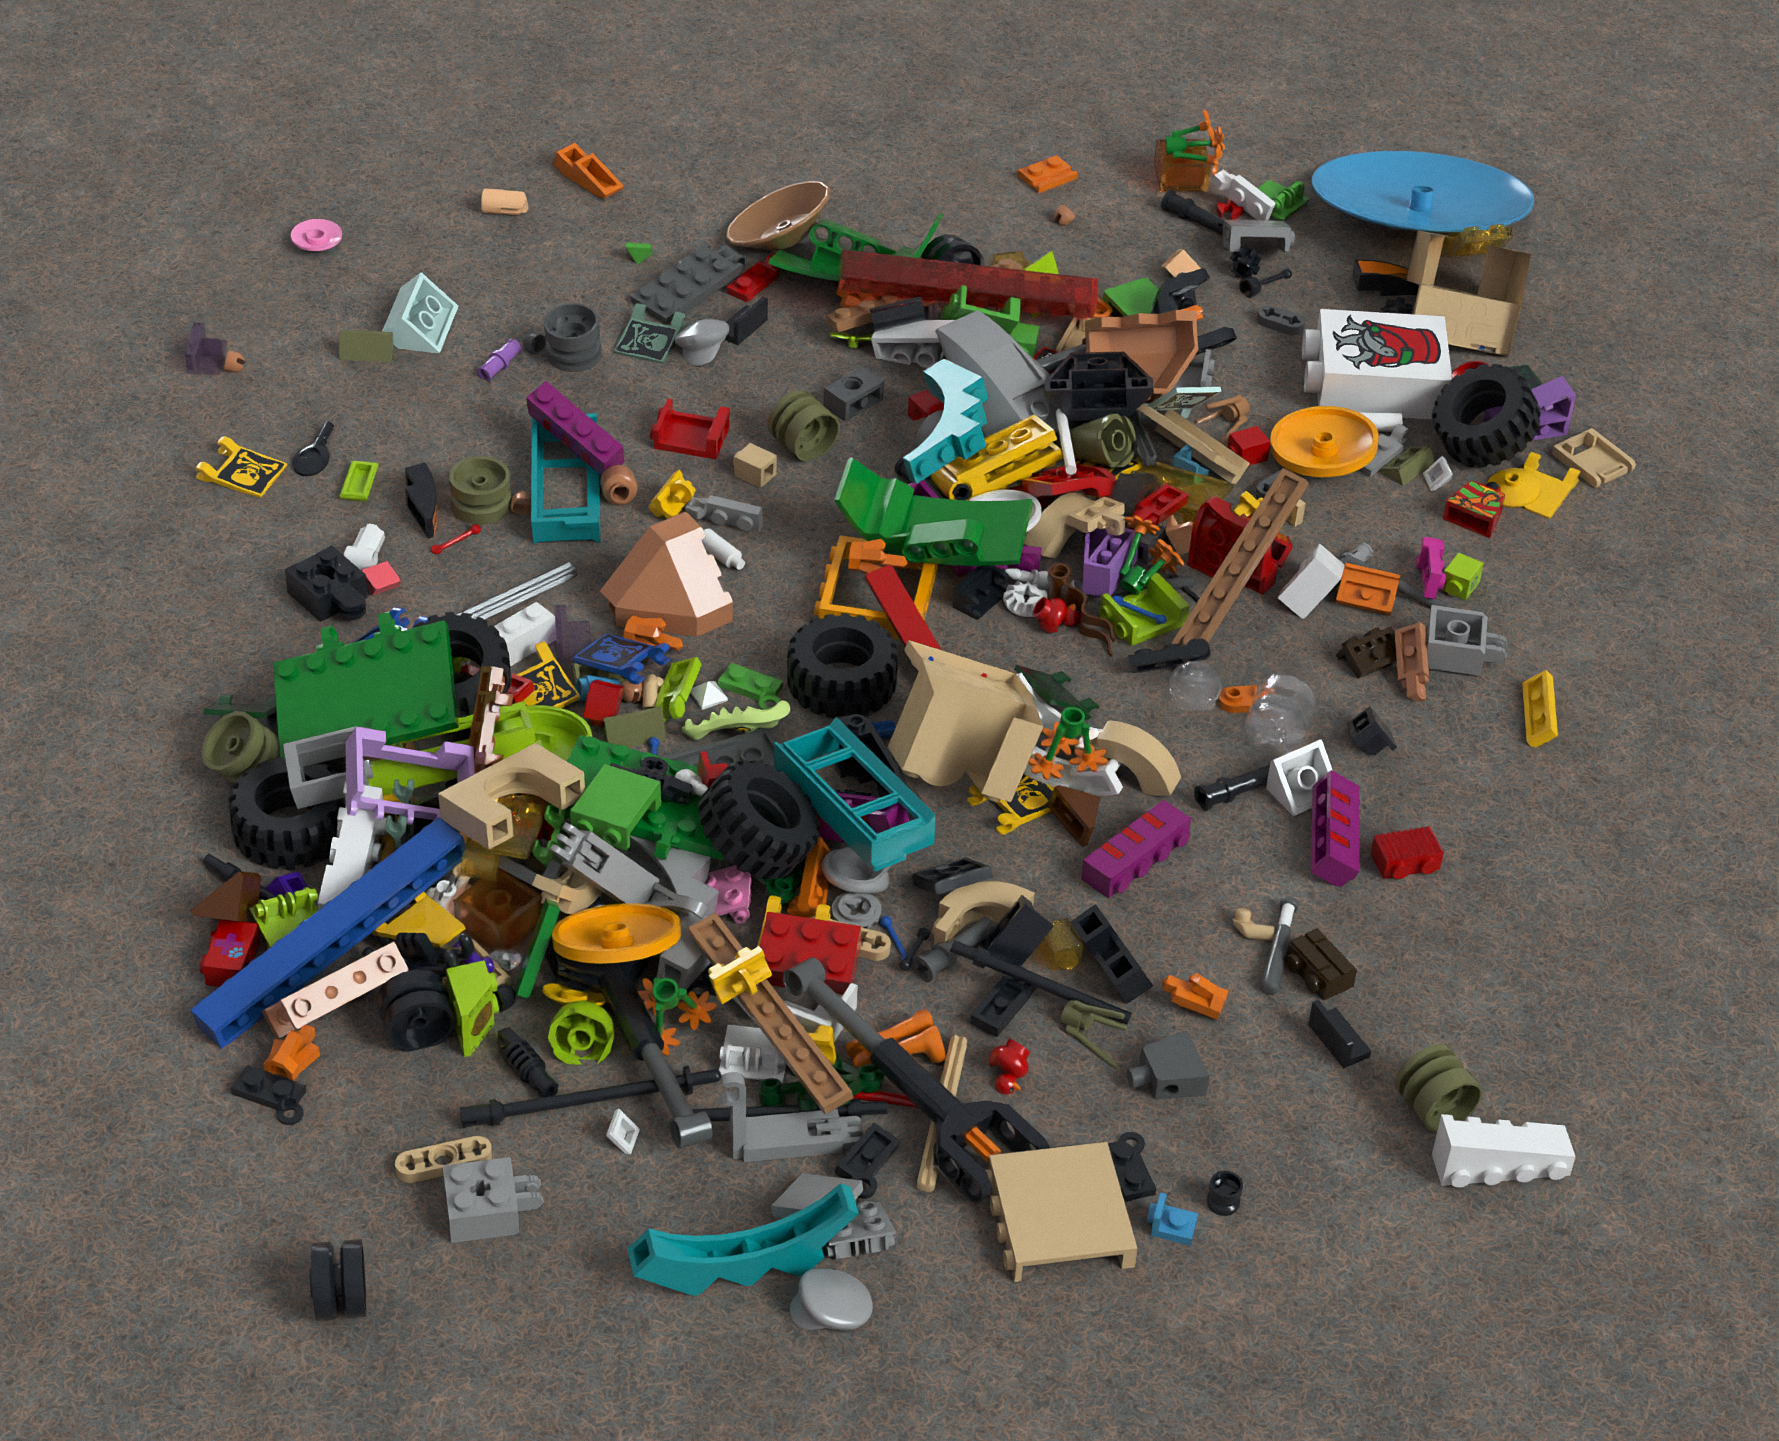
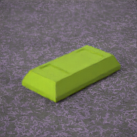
M351 461L340 498L343 500L366 502L379 464Z

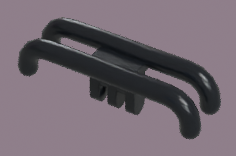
M400 932L396 936L397 943L395 944L402 958L407 960L405 963L409 969L408 971L429 970L440 975V977H447V968L459 966V961L469 959L474 953L473 941L467 933L459 935L458 941L461 948L433 947L425 933ZM377 936L378 942L382 947L393 942L391 938ZM370 947L365 948L362 952L363 957L374 952V950ZM437 960H445V962H446V964H434V963H435Z

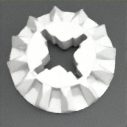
M1017 580L1015 585H1008L1006 592H1004L1003 601L1012 613L1023 617H1033L1032 611L1035 604L1042 597L1047 598V591L1041 590L1040 584L1033 586L1029 580L1026 584ZM1024 595H1029V600H1027V603L1024 602Z

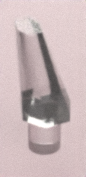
M515 949L496 950L489 956L491 960L507 971L510 970L513 973H517L521 970L522 954Z

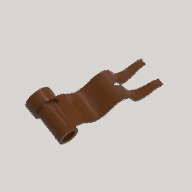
M1063 563L1050 565L1047 574L1049 582L1047 598L1049 600L1060 598L1066 602L1067 607L1071 604H1076V609L1080 614L1078 626L1080 634L1104 641L1107 645L1108 654L1112 657L1113 652L1111 651L1110 640L1114 643L1116 639L1113 634L1112 624L1104 618L1090 616L1085 612L1087 597L1080 589L1068 584L1071 570L1067 565ZM1086 625L1100 626L1107 629L1110 639L1103 631L1089 628Z

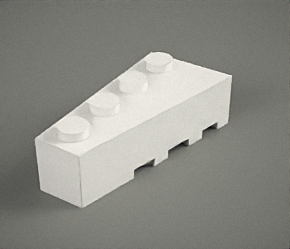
M1441 1114L1432 1152L1441 1186L1453 1185L1457 1188L1471 1183L1485 1182L1488 1185H1495L1501 1181L1517 1180L1519 1182H1529L1534 1178L1546 1177L1559 1180L1565 1176H1570L1576 1157L1565 1125L1526 1122L1522 1126H1513L1510 1120L1499 1119L1496 1124L1481 1123L1480 1118L1467 1117L1465 1121H1454L1453 1115Z

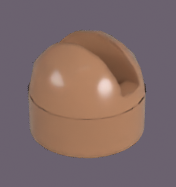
M1061 204L1056 209L1053 218L1055 222L1059 221L1060 226H1067L1075 219V215L1068 207Z
M229 350L225 360L224 371H241L244 368L241 364H245L244 357L238 352Z
M524 491L514 494L510 506L512 512L515 514H530L531 495Z
M629 681L622 682L620 685L625 686L622 699L626 703H630L632 700L634 704L640 702L642 699L643 683L632 684Z

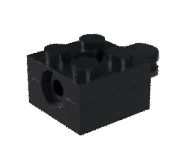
M332 545L285 569L287 593L320 622L337 613L343 615L347 620H357L365 615V599L368 598L366 574Z

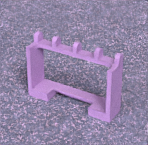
M355 727L345 742L347 814L355 816L357 808L373 810L374 819L382 820L384 812L404 815L407 817L408 825H412L414 817L433 821L438 817L441 818L440 809L361 796L364 792L363 756L457 771V783L475 775L474 746L444 741L436 754L384 745L386 743V731Z

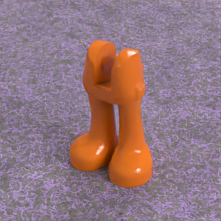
M927 1009L917 1011L912 1017L886 1030L877 1032L885 1040L893 1038L898 1041L910 1037L898 1042L910 1055L925 1053L933 1063H940L946 1059L939 1030L933 1024L932 1016ZM854 1039L846 1044V1052L853 1059V1066L860 1067L865 1064H872L870 1061L872 1054L860 1042Z

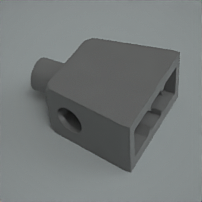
M1182 1031L1145 1045L1141 1049L1139 1066L1129 1068L1126 1071L1129 1086L1134 1088L1148 1085L1155 1100L1207 1095L1210 1076L1188 1031Z

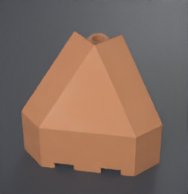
M1173 310L1161 314L1137 313L1125 317L1101 316L1084 321L1086 352L1124 351L1153 378L1154 393L1144 403H1152L1170 392L1198 352L1196 311Z
M686 511L650 526L600 590L608 600L610 612L615 616V627L625 628L627 621L632 616L662 618L666 626L661 632L698 637L733 621V601L729 591L723 593L717 578L722 574L714 555H707L702 543V539L706 538L702 527Z

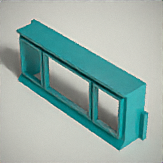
M597 413L586 414L598 424ZM532 418L531 526L533 544H536V542L591 539L601 543L600 475L581 458L543 460L544 442L561 441ZM587 467V507L543 509V468Z
M837 717L827 727L781 744L774 742L775 770L784 772L789 776L788 779L793 783L796 782L801 787L800 790L804 795H808L811 800L810 804L812 807H815L817 814L874 872L906 860L907 854L934 844L935 813ZM839 744H840L844 749L839 750ZM853 757L890 794L851 808L815 770ZM900 803L915 819L876 834L861 817Z

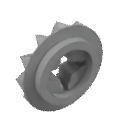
M845 892L834 900L831 914H833L836 921L870 929L872 924H878L882 909L877 898L869 893ZM862 906V914L851 915V910L856 911Z

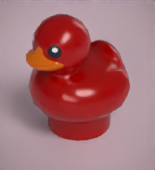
M1042 597L1037 601L1032 611L1033 617L1038 619L1039 627L1047 633L1058 632L1057 628L1061 623L1071 627L1078 624L1080 620L1076 604H1071L1067 607L1066 602L1060 598L1049 600L1046 597Z
M1009 1039L1005 1046L995 1047L989 1056L990 1067L997 1066L1006 1072L999 1075L995 1080L996 1091L1005 1095L1021 1090L1016 1079L1023 1078L1029 1070L1027 1058L1031 1052L1012 1039Z

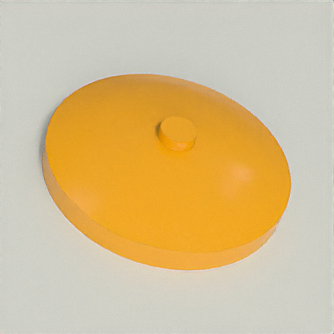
M1316 406L1292 412L1278 421L1270 437L1272 455L1280 465L1297 474L1311 477H1336L1355 472L1365 467L1374 459L1379 446L1377 428L1369 418L1354 410L1336 406Z
M640 903L610 904L585 909L560 920L553 929L552 942L556 953L570 960L597 964L628 962L659 954L675 945L681 937V925L679 916L664 907Z

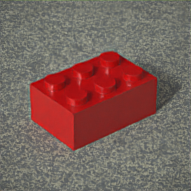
M767 912L760 948L765 954L766 963L772 973V976L767 978L771 986L786 988L783 982L785 970L813 957L819 960L825 969L826 980L824 983L835 993L844 995L851 983L854 984L862 944L861 926Z

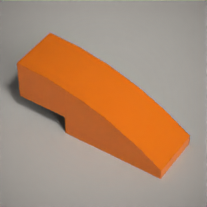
M576 143L556 152L553 165L563 175L595 196L605 199L624 188V185L594 153L587 155Z

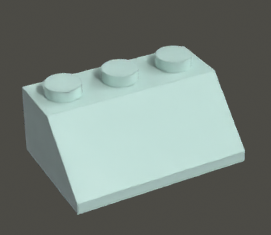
M420 272L400 288L382 332H393V344L398 349L440 353L458 305Z

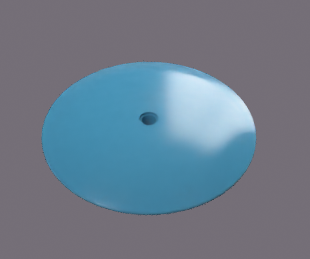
M1415 151L1357 153L1339 157L1321 165L1312 176L1313 190L1329 205L1374 225L1417 233L1418 230L1434 234H1465L1485 231L1519 221L1527 216L1534 206L1532 191L1516 177L1483 163L1443 154Z

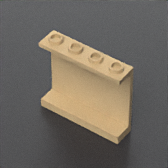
M1107 1142L989 1155V1165L985 1171H987L991 1182L993 1196H990V1210L992 1216H998L1000 1223L996 1224L997 1238L999 1243H1005L1006 1250L1003 1251L1004 1267L1006 1271L1012 1270L1014 1282L1021 1281L1023 1266L1118 1255L1121 1269L1135 1267L1138 1248Z

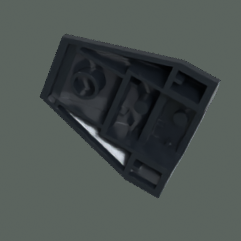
M1124 351L1070 353L1045 380V396L1072 421L1078 420L1080 423H1088L1113 413L1129 418L1154 393L1153 378Z

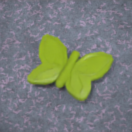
M844 332L830 333L831 338L848 340V347L858 348L859 341L872 342L871 338L873 335L859 337L858 334L851 336Z

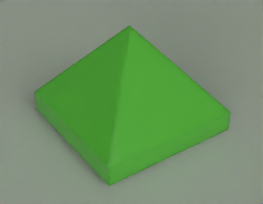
M626 243L627 252L637 264H640L653 254L650 244Z

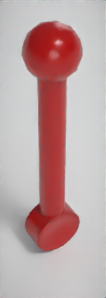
M473 524L470 530L442 545H433L431 552L433 554H440L443 549L468 536L479 534L481 527Z

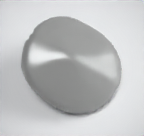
M702 319L680 331L675 336V342L683 348V358L692 366H702L711 362L715 358L720 344L729 333V325L725 321L718 319Z
M850 847L831 851L822 860L821 869L825 878L832 885L844 891L852 893H879L886 890L889 885L887 870L891 866L874 872Z
M822 1268L808 1270L802 1275L799 1281L798 1293L793 1297L790 1304V1314L793 1321L805 1330L823 1328L835 1330L857 1329L869 1320L873 1310L871 1295L867 1287L860 1280L844 1271Z

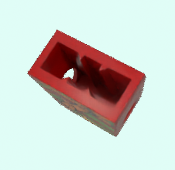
M1469 481L1446 500L1443 519L1490 538L1501 516L1505 494L1501 492L1500 486L1495 482H1488L1486 485H1483L1476 481Z

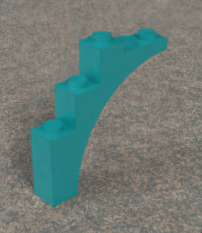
M942 359L923 371L929 393L943 403L944 411L931 435L919 447L903 458L909 480L915 484L924 480L957 457L966 460L986 447L981 427L988 422L982 403L989 400L983 378L946 359Z
M840 1183L821 1199L806 1208L770 1224L745 1231L702 1236L670 1234L648 1228L627 1248L634 1277L696 1296L700 1295L719 1277L744 1286H750L757 1282L771 1268L798 1277L802 1276L806 1271L813 1269L824 1259L822 1247L859 1214L851 1186Z

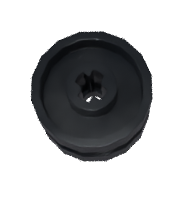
M949 234L936 237L927 244L920 261L921 274L928 284L933 280H946L952 278L956 273H969L975 271L977 267L985 266L984 257L977 248L960 237Z
M411 970L402 972L390 978L380 988L376 996L377 1008L383 1021L386 1038L394 1048L401 1051L410 1052L437 1046L452 1034L456 1026V1015L449 1000L446 984L440 975L432 971Z
M362 1239L343 1241L340 1247V1263H336L335 1249L330 1241L312 1243L309 1278L316 1321L335 1319L338 1313V1297H342L343 1310L348 1318L366 1317V1277Z

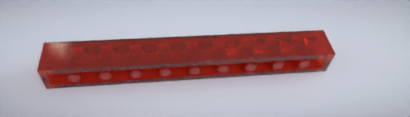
M842 250L839 260L838 290L848 293H870L874 296L888 295L896 296L900 299L921 297L926 302L942 301L949 303L952 294H956L959 288L964 285L967 286L966 304L974 305L979 308L995 307L1002 309L1010 297L1021 299L1020 310L1027 313L1040 312L1049 313L1052 316H1075L1078 319L1092 318L1098 306V279L850 250Z

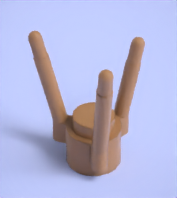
M1240 394L1233 398L1206 404V409L1224 407L1197 419L1195 423L1200 424L1220 415H1223L1228 421H1236L1220 441V443L1225 444L1229 440V434L1236 432L1242 424L1248 421L1246 415L1250 412V406L1248 401Z

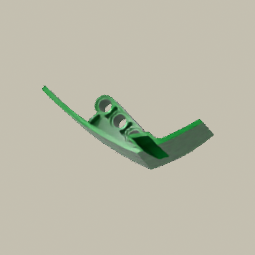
M938 214L929 233L919 247L912 249L903 246L897 251L881 245L873 237L829 220H819L812 227L809 235L813 244L817 245L812 260L779 250L770 258L768 264L826 280L861 284H896L908 267L911 268L923 253L944 214ZM817 228H825L829 234L828 238H820L816 232ZM844 236L850 238L852 246L849 248L842 246L840 238ZM865 246H872L876 251V255L873 257L867 256L863 248Z
M854 458L848 459L834 501L849 523L866 541L882 539L886 543L883 551L885 554L904 556L907 561L914 563L923 562L964 566L1019 564L1033 506L1032 499L967 501L913 495V487L897 478H881Z

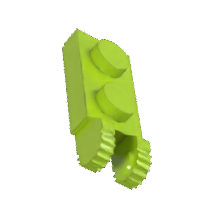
M698 657L671 664L655 707L661 706L664 722L668 720L667 718L670 715L672 718L678 719L682 718L685 713L684 702L687 701L702 666Z

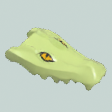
M781 700L769 709L761 710L748 706L745 711H741L736 706L732 713H729L723 707L720 715L711 712L710 720L703 719L699 725H695L691 719H687L685 726L682 727V732L693 740H699L711 731L725 728H733L744 733L754 731L759 727L773 728L778 724L779 720L789 714L790 704L785 700Z

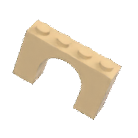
M534 743L438 793L441 820L489 850L514 837L511 810L495 801L496 799L509 794L528 793L539 796L557 808L564 810L575 804L584 793V772L537 743Z

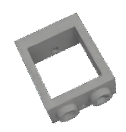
M355 727L283 744L290 790L297 809L345 797L343 790L346 782V772L305 781L303 767L345 757V742ZM363 756V785L370 786L368 778L374 777L370 760H365Z

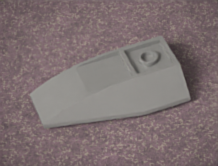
M977 310L936 329L935 332L947 360L983 378L989 400L982 403L988 422L981 427L984 438L1034 414L1054 429L1055 433L1059 431L1055 414L1059 408L1045 396V380L1050 374L997 323ZM1067 416L1069 429L1085 424L1078 422V420L1072 421Z

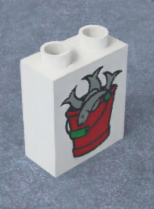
M1320 309L1317 330L1304 329L1302 360H1307L1304 373V392L1317 393L1318 406H1336L1356 412L1401 413L1402 418L1433 420L1432 410L1435 407L1436 398L1438 395H1442V388L1452 382L1445 316Z

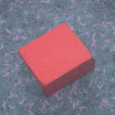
M388 561L361 570L366 574V585L372 596L396 588L401 583L399 576Z

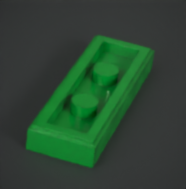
M545 899L514 987L518 996L528 999L531 995L560 912L556 901Z

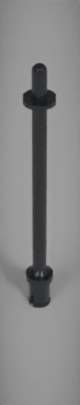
M684 1066L682 1075H677L675 1078L680 1088H685L686 1093L691 1095L693 1093V1086L718 1082L722 1074L716 1069L691 1073L689 1066ZM653 1079L502 1104L497 1102L496 1099H491L487 1104L460 1107V1116L463 1129L489 1123L497 1126L500 1125V1122L505 1117L660 1091Z

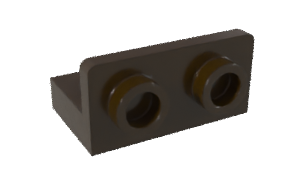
M1392 626L1380 630L1379 627L1367 632L1364 638L1358 640L1357 637H1352L1341 644L1343 648L1336 654L1338 660L1344 657L1347 658L1359 679L1397 663L1395 632Z

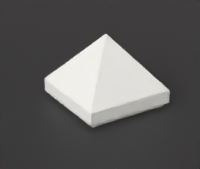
M1443 456L1423 472L1431 491L1449 482L1453 475Z
M708 681L692 688L690 695L701 710L728 701V698L715 681Z
M617 1109L614 1112L606 1137L624 1153L631 1154L640 1129L620 1109Z

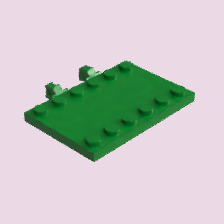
M390 612L378 614L380 632L374 633V638L345 645L343 641L339 642L338 633L335 628L328 626L321 628L322 644L317 645V652L273 662L280 757L285 759L283 744L355 726L386 731V743L384 745H391L459 728L449 628L445 620L402 631L400 625H395V619L391 617Z
M579 735L567 760L568 763L584 772L585 790L604 764L610 765L615 763L638 770V768H641L642 760L646 757L663 759L668 764L666 776L669 774L675 777L676 773L683 769L692 770L698 775L696 766L686 764L683 761H674L653 753L637 751L624 745H615L594 737ZM697 794L690 797L688 805L661 801V805L656 812L647 809L630 833L631 836L657 842L654 857L666 860L671 847L725 861L723 859L724 856L719 851L716 852L711 846V840L707 839L703 833L704 826L700 825L699 802L702 796ZM547 802V806L551 805L552 811L559 813V808ZM575 804L567 807L565 818L571 819L570 810Z

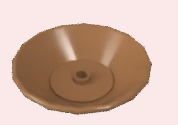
M807 181L772 192L754 202L737 215L727 229L726 239L733 246L771 251L791 247L802 241L810 233L829 200L830 188L823 182Z

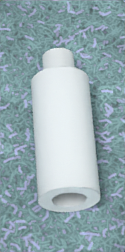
M1359 412L1374 423L1378 432H1392L1397 425H1402L1401 413Z
M705 529L703 531L706 538L702 539V543L709 554H713L717 560L728 568L734 566L740 570L744 567L745 561L741 558L742 554L739 550L713 530Z

